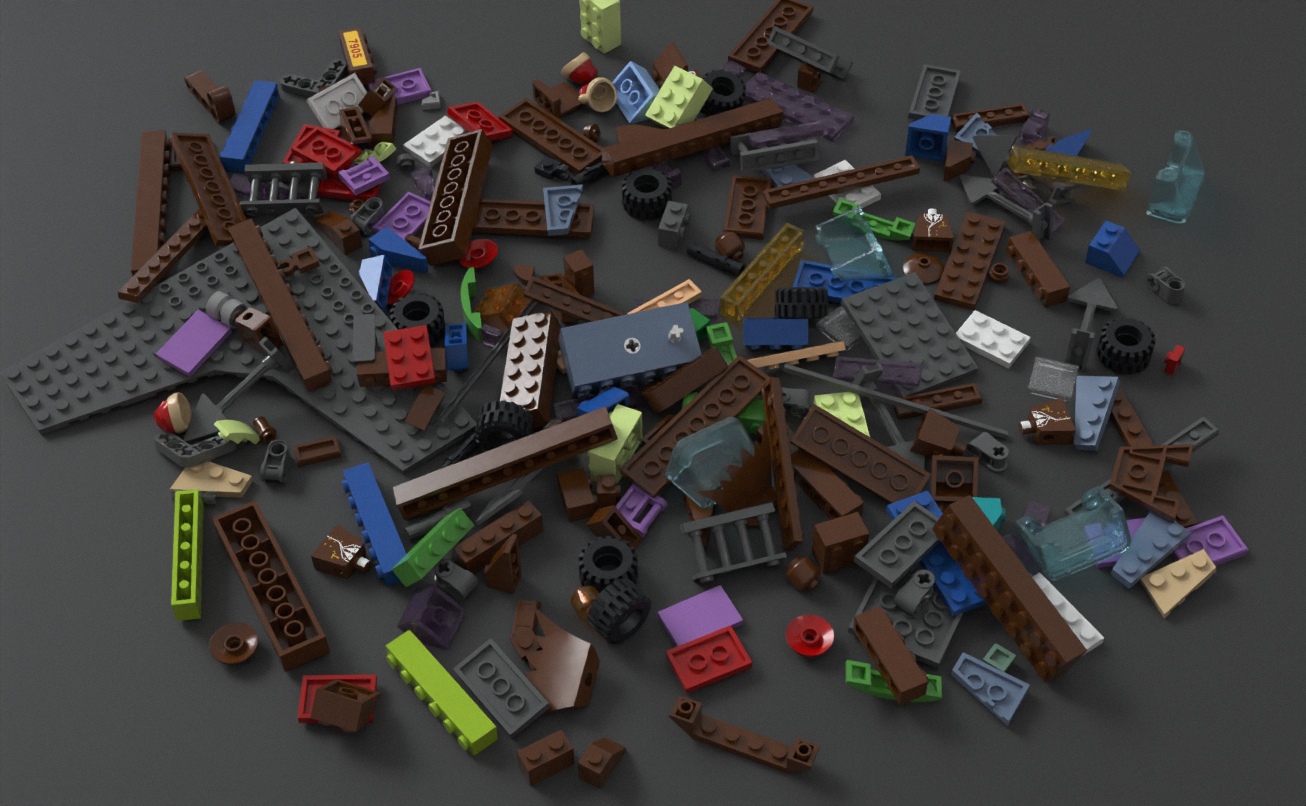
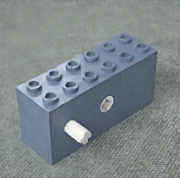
M688 302L561 328L558 339L572 397L578 396V399L591 396V393H600L612 387H620L621 390H625L637 383L648 385L653 383L654 380L661 378L663 381L701 355Z

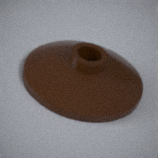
M926 253L913 254L903 263L904 275L916 272L923 284L937 282L941 279L944 271L943 263L937 257Z
M240 622L229 623L220 627L212 635L209 643L210 652L214 659L220 663L228 665L239 664L249 659L255 653L258 647V636L256 631L248 624Z

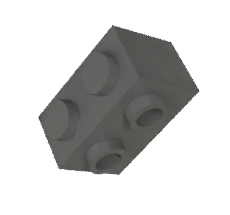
M668 201L658 227V246L673 249L679 248L681 239L685 237L686 225H689L691 213H688V204Z

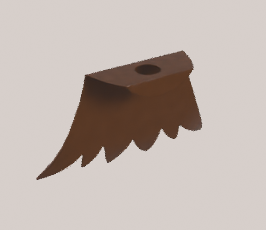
M763 420L761 448L758 441H755L754 457L743 448L741 452L742 468L732 464L727 465L731 482L720 480L719 483L723 490H703L698 492L700 495L717 503L727 513L755 507L762 503L773 502L774 509L778 506L776 490L771 480L769 436L765 421ZM755 518L746 520L747 524H745L746 526H758L759 522H756Z
M535 608L538 621L546 636H536L535 638L544 650L525 653L528 661L537 670L528 672L524 676L550 704L551 707L544 713L572 706H588L600 664L594 647L591 643L583 641L563 630ZM587 672H589V674L587 675V678H586V680H585V682H584L585 675H586Z

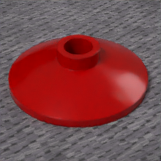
M488 239L469 242L466 257L458 259L459 263L465 268L474 267V269L487 266L497 257L498 247L493 241Z
M410 270L400 271L391 278L387 305L398 303V299L401 297L405 298L410 293L415 281V276Z
M802 615L789 623L786 629V641L789 647L797 654L806 657H816L826 653L831 648L834 641V631L825 619L816 615Z

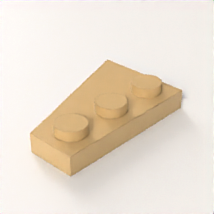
M206 461L192 467H185L170 488L172 494L174 490L199 489V491H204V493L206 491H215L217 497L242 498L252 484L253 479L251 475Z
M1203 549L1145 575L1140 579V583L1165 619L1174 607L1184 602L1185 597L1193 590H1197L1216 572V566Z

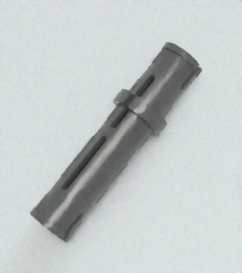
M464 498L449 507L446 505L441 511L404 528L406 535L410 541H413L430 532L446 515L461 508L465 514L471 512V504L467 498Z

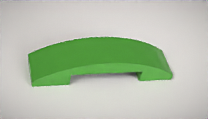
M840 198L834 208L833 215L847 226L861 233L881 239L909 240L916 223L896 217L895 222L858 211V204Z
M471 267L466 272L461 286L463 317L472 336L478 342H484L480 312L471 313L469 297L477 296L474 267Z
M727 322L707 326L706 330L710 347H717L726 363L730 364L737 355L733 347V338Z
M851 660L846 661L847 685L872 696L896 700L879 671L871 670V664ZM927 674L929 683L927 684L926 695L909 702L941 700V676Z

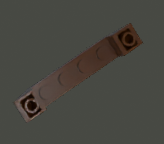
M680 695L669 715V718L692 739L784 773L810 770L820 749L819 745L797 737L793 746L704 715L702 714V703Z

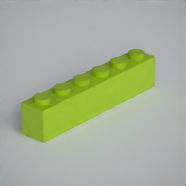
M199 489L175 491L171 606L177 621L201 619L204 505Z
M410 630L386 645L388 654L386 660L393 669L397 668L400 671L402 680L407 685L411 684L414 687L417 697L429 704L428 708L431 713L443 720L442 723L445 729L450 734L454 733L458 737L457 741L465 751L468 749L475 756L498 740L495 724Z

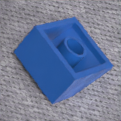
M930 114L910 123L905 156L913 155V157L944 162L951 117Z
M1105 221L1089 244L1085 263L1124 278L1140 253V249L1124 227Z
M616 387L603 390L595 398L585 400L577 407V417L605 406L608 413L610 411L613 412L617 404L629 408V394Z

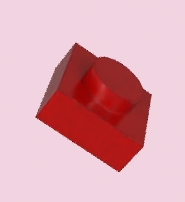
M1177 345L1173 352H1168L1164 363L1167 364L1165 373L1174 375L1182 361L1185 347Z

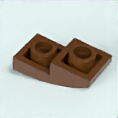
M425 385L415 400L405 423L426 432L434 414L438 412L446 393Z

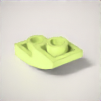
M382 141L374 147V151L367 149L361 151L362 154L355 159L353 164L355 166L367 161V158L371 156L375 157L378 162H381L396 150V147L392 143Z
M220 420L214 423L220 430L219 436L227 442L232 440L239 444L241 441L247 442L249 440L256 445L260 441L259 435L249 425L240 421Z

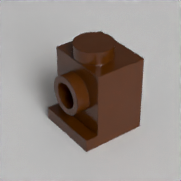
M804 62L798 69L797 87L814 93L822 83L820 68Z
M597 475L598 509L612 505L616 507L621 500L620 484L615 483V475Z

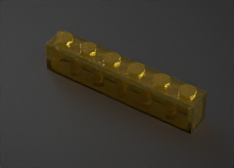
M1016 145L1012 146L1007 162L1009 167L1016 173L1125 191L1131 172L1120 163Z
M789 223L782 227L720 297V315L736 323L741 320L803 249L804 230Z

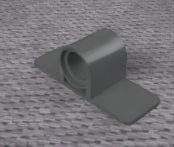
M356 315L353 318V361L375 360V352H378L375 315Z

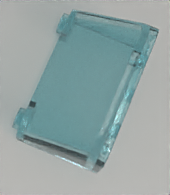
M1177 129L1174 134L1166 168L1160 170L1155 178L1146 212L1147 215L1180 224L1185 223L1191 214L1206 173L1195 139L1188 131Z
M861 206L815 226L818 234L815 235L820 246H825L833 264L830 269L835 279L839 277L840 281L887 279L893 276L884 252L877 242Z
M731 416L681 439L673 449L665 477L702 509L711 504L714 505L716 504L715 502L700 495L698 492L703 490H722L723 488L719 483L720 480L731 482L727 465L732 464L742 468V449H746L754 457L755 444L743 424L736 417Z
M1100 485L1088 490L1082 496V510L1045 526L1041 525L1037 517L1031 515L1016 520L1018 531L1043 574L1049 580H1059L1123 553L1130 547L1131 536L1124 510Z

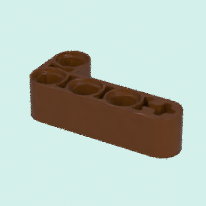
M203 70L184 77L188 90L217 123L236 115L232 95L226 85L217 87Z
M713 347L663 381L649 385L641 391V394L652 411L661 412L720 373L728 365L717 347Z

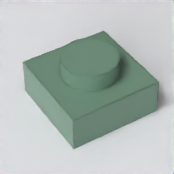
M995 643L982 662L1006 673L1014 663L1016 655Z

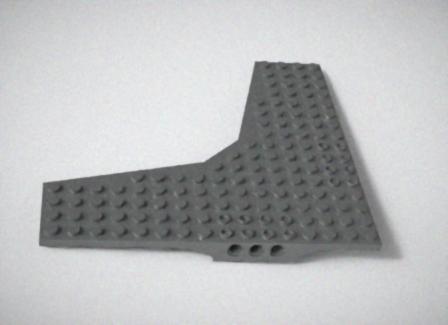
M296 208L260 227L263 233L262 240L266 239L271 251H269V254H274L278 262L277 269H281L279 264L281 260L293 259V253L310 246L319 260V267L302 274L297 270L293 275L285 277L284 283H289L294 294L291 296L292 299L297 298L301 310L299 313L305 314L309 323L307 328L314 331L317 339L315 344L316 346L321 345L325 357L322 358L324 362L329 361L333 370L330 373L331 383L310 392L307 391L296 367L288 373L277 364L272 370L269 369L262 378L285 386L290 393L296 394L305 404L315 408L319 414L338 428L351 434L352 438L362 442L374 454L380 455L385 462L403 475H406L472 434L476 428V422L461 404L458 405L446 422L439 420V415L454 398L442 382L427 384L445 392L446 395L438 412L434 414L426 432L405 423L415 400L425 385L392 390L391 386L360 387L357 378V362L353 361L354 316L375 315L378 352L386 351L383 332L398 329ZM231 243L154 286L138 303L128 301L0 372V375L36 429L43 435L69 426V423L72 421H83L89 419L90 415L99 412L102 414L110 412V408L119 405L124 407L156 396L159 391H170L176 389L177 385L186 382L189 384L198 381L197 378L206 375L208 377L214 375L224 376L225 373L246 378L262 363L266 356L243 339L238 327L231 328L232 333L191 377L159 360L156 353L197 310L207 314V302L217 291H222L233 299L244 303L247 309L252 307L266 315H269L234 243ZM283 343L278 350L294 365Z

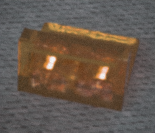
M519 283L506 284L496 288L492 287L485 291L484 297L476 306L474 313L480 312L481 319L498 316L509 329L512 325V320L518 318L531 300L523 297L525 290Z

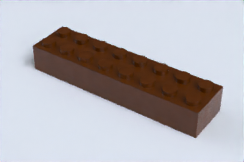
M482 129L454 136L447 140L418 249L427 258L430 266L466 257L493 148L492 143Z
M971 495L950 504L932 528L937 539L945 546L951 558L962 569L965 577L970 580L979 596L984 599L993 615L998 618L1006 629L1007 634L1012 637L1020 648L1021 653L1029 660L1043 681L1047 684L1066 673L1086 653L1087 649Z
M256 500L213 517L212 520L217 536L284 672L329 653L326 636Z

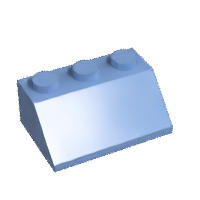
M630 61L612 83L617 92L616 104L628 122L635 124L649 119L645 114L660 89L645 68Z

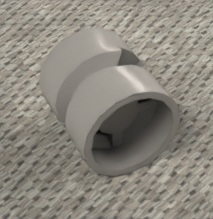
M222 291L215 292L209 298L206 305L207 315L221 321V323L232 329L237 328V325L234 323L235 315L247 310V306L244 303L233 299Z

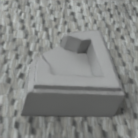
M439 91L430 93L429 97L422 100V110L441 108Z

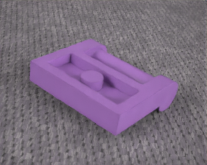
M373 156L367 158V161L337 173L340 181L345 183L355 196L390 179L389 173Z
M632 484L616 505V508L643 539L648 533L647 529L660 511L666 509L668 504L666 500L659 496L653 499L636 485ZM648 504L653 505L640 524L635 522Z

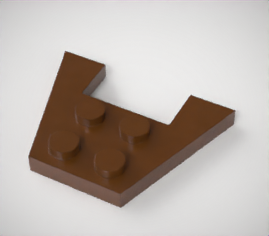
M1193 444L1120 447L1109 489L1174 523L1180 500L1159 496L1157 491L1165 462L1188 467Z

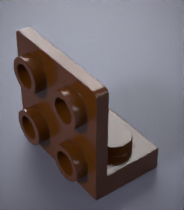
M539 79L532 82L533 99L544 110L557 118L585 105L579 102V94L566 82L551 88L543 84Z

